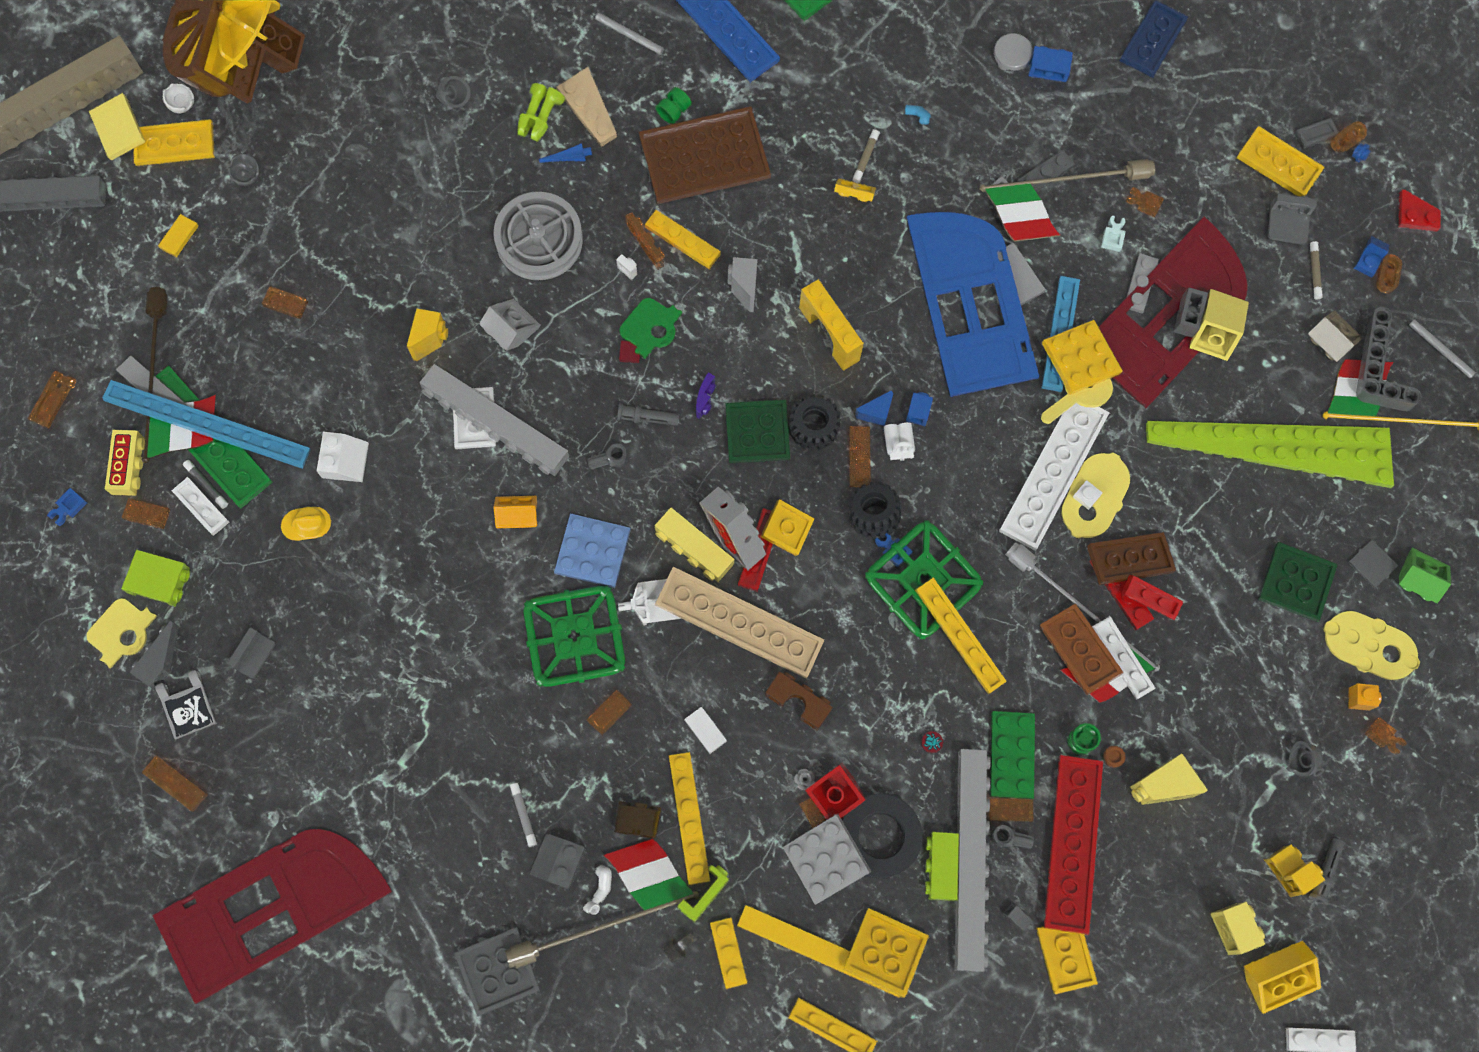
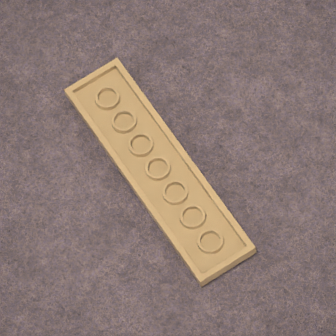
M675 567L672 568L655 603V606L804 678L808 677L824 642V639Z

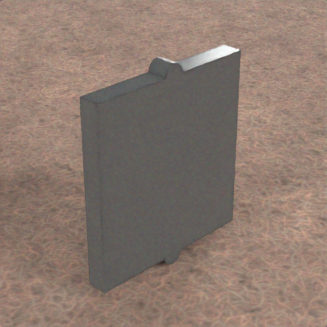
M1373 540L1362 549H1358V553L1348 562L1373 588H1376L1384 579H1388L1389 574L1399 566Z

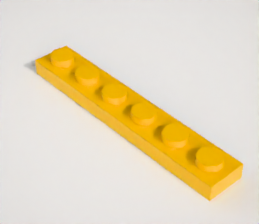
M931 578L915 590L986 692L990 694L1006 682L1005 678L936 580Z
M690 752L670 755L669 760L688 883L693 885L710 882Z

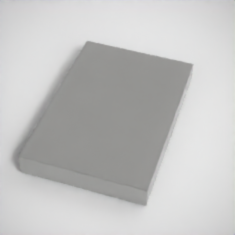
M1012 243L1006 246L1020 304L1023 305L1045 293V288L1016 245ZM997 252L999 262L1004 261L1002 252Z

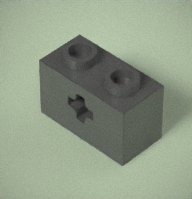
M1192 288L1186 290L1181 298L1174 333L1192 338L1195 336L1201 326L1208 296L1207 292Z

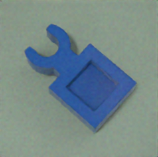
M69 488L55 502L59 507L51 510L47 516L53 519L56 515H59L55 523L61 526L65 523L67 515L73 518L87 502Z
M886 533V541H880L879 538H876L875 543L879 547L886 548L883 551V554H885L891 548V545L894 542L897 543L900 539L897 537L892 541L891 535ZM907 546L903 548L908 556L912 554L913 551ZM898 554L890 560L897 568L904 562Z

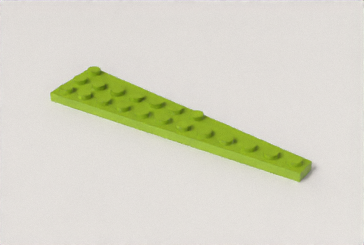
M1148 421L1146 423L1147 443L1172 448L1178 447L1189 451H1202L1210 455L1218 454L1226 458L1234 457L1244 459L1243 461L1296 471L1301 470L1312 474L1320 473L1333 478L1335 476L1346 478V480L1363 481L1366 484L1387 488L1394 486L1390 428Z

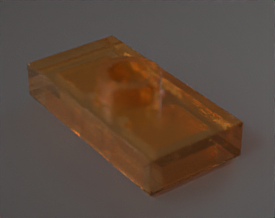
M989 799V821L1033 822V800Z

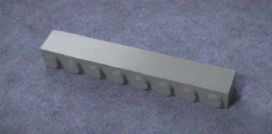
M433 364L420 381L422 393L430 399L434 397L445 409L451 408L455 410V414L459 418L470 420L472 426L477 430L482 431L483 429L488 432V436L496 442L500 440L513 453L517 451L526 462L530 464L534 462L543 473L547 475L550 473L556 476L569 458L568 450L437 365Z

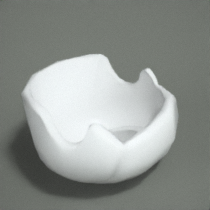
M171 84L163 90V102L172 112L185 113L193 106L194 95L190 88L183 84Z

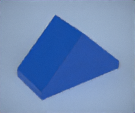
M892 390L857 408L855 417L859 420L885 426L893 397Z

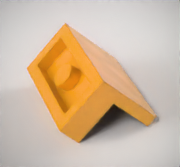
M537 496L495 497L494 515L496 528L537 527Z

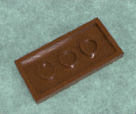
M1164 532L1090 543L1087 546L1099 585L1127 581L1129 575L1140 579L1171 574L1176 571Z

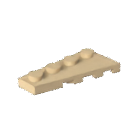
M588 67L556 87L557 91L565 96V102L601 147L617 137V133Z

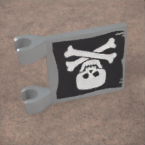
M195 670L188 673V677L193 685L192 688L170 696L166 684L160 683L155 686L175 740L217 724L204 690L200 673Z

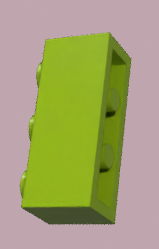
M932 832L930 837L926 838V850H930L929 859H926L925 871L929 872V881L925 882V894L928 895V900H957L959 833Z

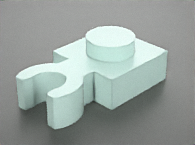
M1112 215L1109 220V227L1105 228L1101 248L1120 252L1126 232L1121 230L1125 224V218H1122L1120 224H1116L1114 222L1115 216Z

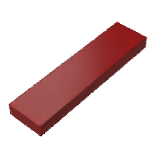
M764 508L762 509L756 529L759 532L758 537L764 542L763 548L766 555L749 570L743 567L738 586L758 592L773 543L760 537L772 512Z

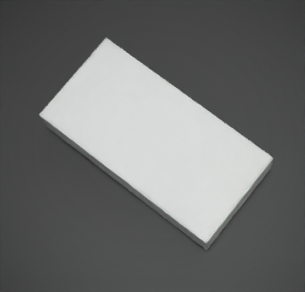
M702 707L684 719L709 754L727 742Z

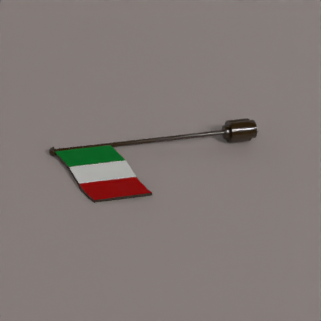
M161 287L149 288L146 296L145 312L153 318L148 393L151 394L153 393L157 322L159 318L167 314L168 295L166 290ZM216 395L185 404L215 415ZM146 416L144 458H141L143 463H148L151 458L169 452L198 448L213 442V438Z

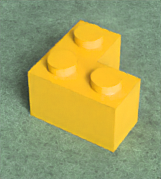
M1292 844L1284 846L1264 860L1290 897L1304 895L1325 881L1321 868L1312 861L1304 863L1301 852L1296 847H1293Z

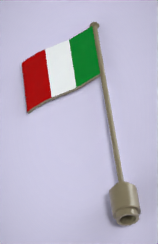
M1153 160L1128 161L1124 170L988 186L982 184L980 190L986 192L994 204L1004 229L1014 242L1057 237L1060 234L1051 223L1042 200L1031 184L1123 173L1130 181L1148 179L1150 176H1154L1155 165Z
M654 839L605 854L603 856L616 869L628 892L644 911L538 947L536 943L531 944L530 940L510 946V949L505 950L509 967L519 968L536 962L535 957L539 956L538 951L681 903L682 900L698 899L699 894L696 891L692 892L680 878L667 854Z

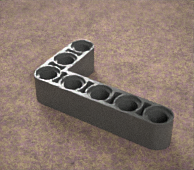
M1378 307L1367 322L1356 396L1365 403L1408 412L1421 400V392L1411 386L1382 380L1392 313L1386 307Z

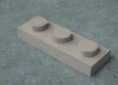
M1139 254L1127 297L1138 285L1140 287L1147 286L1149 283L1147 276L1157 266L1159 259ZM1150 288L1143 295L1141 293H1134L1131 300L1134 305L1129 310L1143 314Z

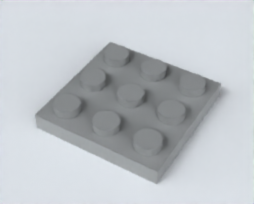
M839 814L783 847L815 905L871 872Z

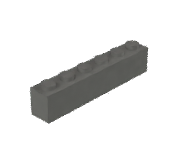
M88 175L87 177L68 176L67 178L48 177L46 179L31 177L26 180L11 178L0 181V211L106 206V184L97 175Z

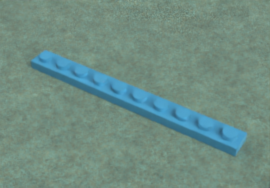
M113 380L110 381L103 395L105 402L302 469L310 453L309 447Z

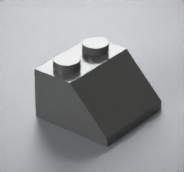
M546 834L529 875L570 890L586 848L568 840Z

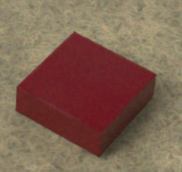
M621 341L619 362L640 363V354L635 353L637 347L629 341Z

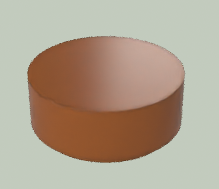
M1111 746L1104 751L1103 761L1108 767L1117 768L1124 763L1125 752L1118 746Z

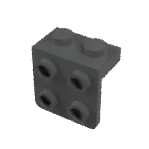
M1278 193L1270 207L1268 238L1301 245L1306 244L1308 241L1310 215L1317 207V200L1307 196L1298 197L1292 196L1289 193Z

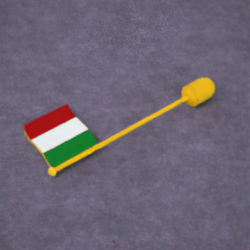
M1344 360L1338 372L1334 397L1328 411L1322 415L1324 419L1328 417L1474 426L1479 431V420L1478 423L1376 416L1380 406L1362 402L1356 396L1361 360ZM1385 362L1382 380H1387V375L1394 362Z

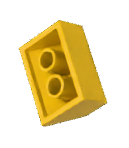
M1304 941L1292 944L1287 948L1271 953L1262 959L1244 966L1246 982L1262 1014L1321 988L1318 958Z

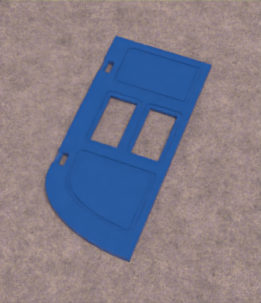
M932 212L907 216L950 397L1038 379L1039 374L1008 259L1006 245L1001 233L993 225L980 218L960 213ZM997 252H1002L1004 261L999 262ZM994 283L1005 325L982 330L971 288ZM959 291L969 333L946 337L936 296ZM1025 342L1027 352L1023 353L1020 343Z

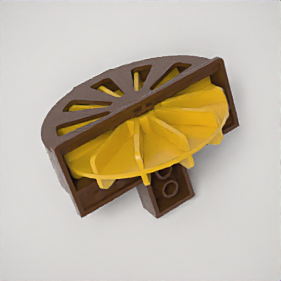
M176 0L173 7H171L162 39L163 58L169 73L211 97H222L231 94L243 102L249 103L252 101L261 63H266L282 74L297 69L305 34L274 15L275 11L280 9L278 0Z

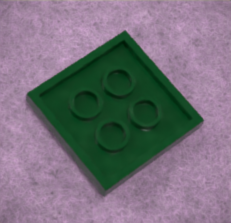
M786 400L725 403L729 463L790 460Z
M1278 542L1275 545L1258 600L1318 622L1321 619L1338 564Z

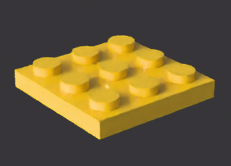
M1095 320L1047 338L1042 342L1070 395L1117 376L1122 372Z
M868 908L843 970L905 998L929 935Z

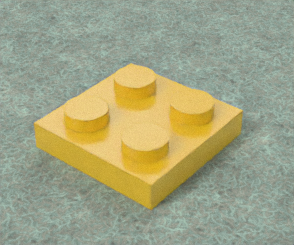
M779 499L776 501L760 537L797 556L814 518Z

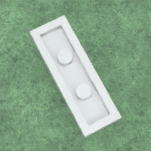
M188 477L171 490L213 536L229 523Z
M1286 1028L1287 1051L1356 1052L1355 1031Z

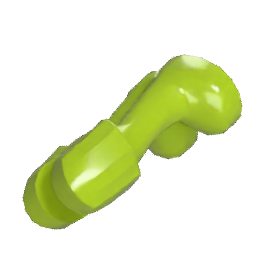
M534 83L530 88L532 97L526 114H520L517 133L520 136L526 137L530 128H533L531 139L538 142L548 129L546 122L554 105H562L565 101V96L552 87H549L547 90L543 84ZM545 98L541 111L538 117H536L535 114L537 112L541 100Z

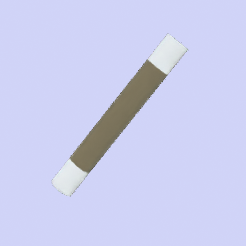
M872 130L852 179L856 183H860L880 132L878 130Z
M1311 242L1314 299H1321L1322 285L1318 242Z

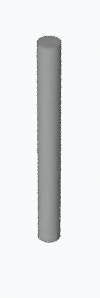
M597 13L595 17L597 21L660 55L663 53V47L603 14Z
M1415 319L1409 324L1412 329L1469 378L1476 373Z

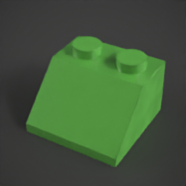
M1412 547L1399 574V585L1406 591H1413L1419 594L1426 601H1433L1438 604L1451 586L1450 566Z

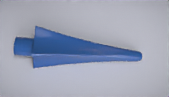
M581 143L562 152L540 158L539 162L586 161L585 156L592 155L591 147L583 148Z

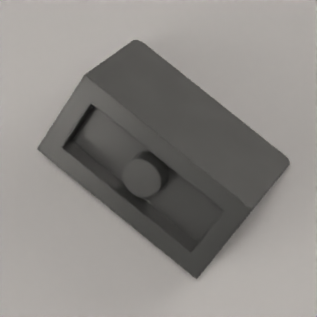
M250 627L227 664L254 679L276 643Z

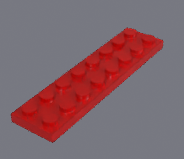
M1065 755L1059 756L1044 929L1089 935L1103 761Z

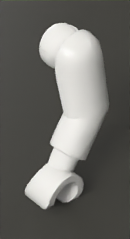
M600 865L596 869V875L599 876L598 890L593 895L592 901L583 907L585 912L592 915L599 912L600 907L598 904L602 903L611 890L612 872L610 868L604 865Z

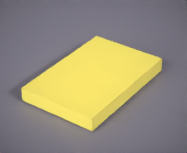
M123 93L89 111L110 160L145 142L127 97Z

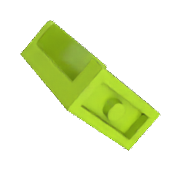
M136 550L121 589L130 595H140L168 603L170 606L175 607L182 598V588L190 577V568L182 562Z
M713 865L709 867V872L717 880L694 908L684 900L677 906L694 923L728 883V873L719 865L716 868Z

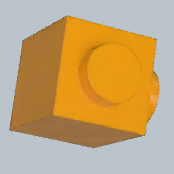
M1357 683L1349 687V709L1370 711L1379 707L1382 698L1381 692H1379V685Z

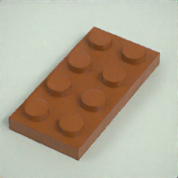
M1076 604L1040 624L1041 630L1087 696L1123 674V670Z

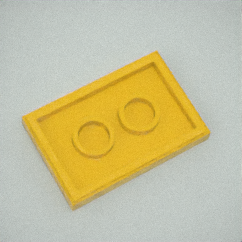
M1044 927L1036 928L1054 994L1098 984L1084 934L1044 929Z

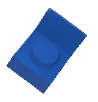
M1371 236L1354 269L1372 278L1382 259L1389 252V245Z

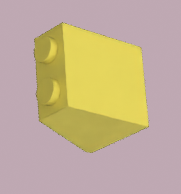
M1210 289L1200 329L1192 338L1189 348L1228 361L1244 333L1249 302Z
M1183 754L1169 760L1130 786L1132 796L1137 802H1141L1142 805L1193 798L1208 791Z

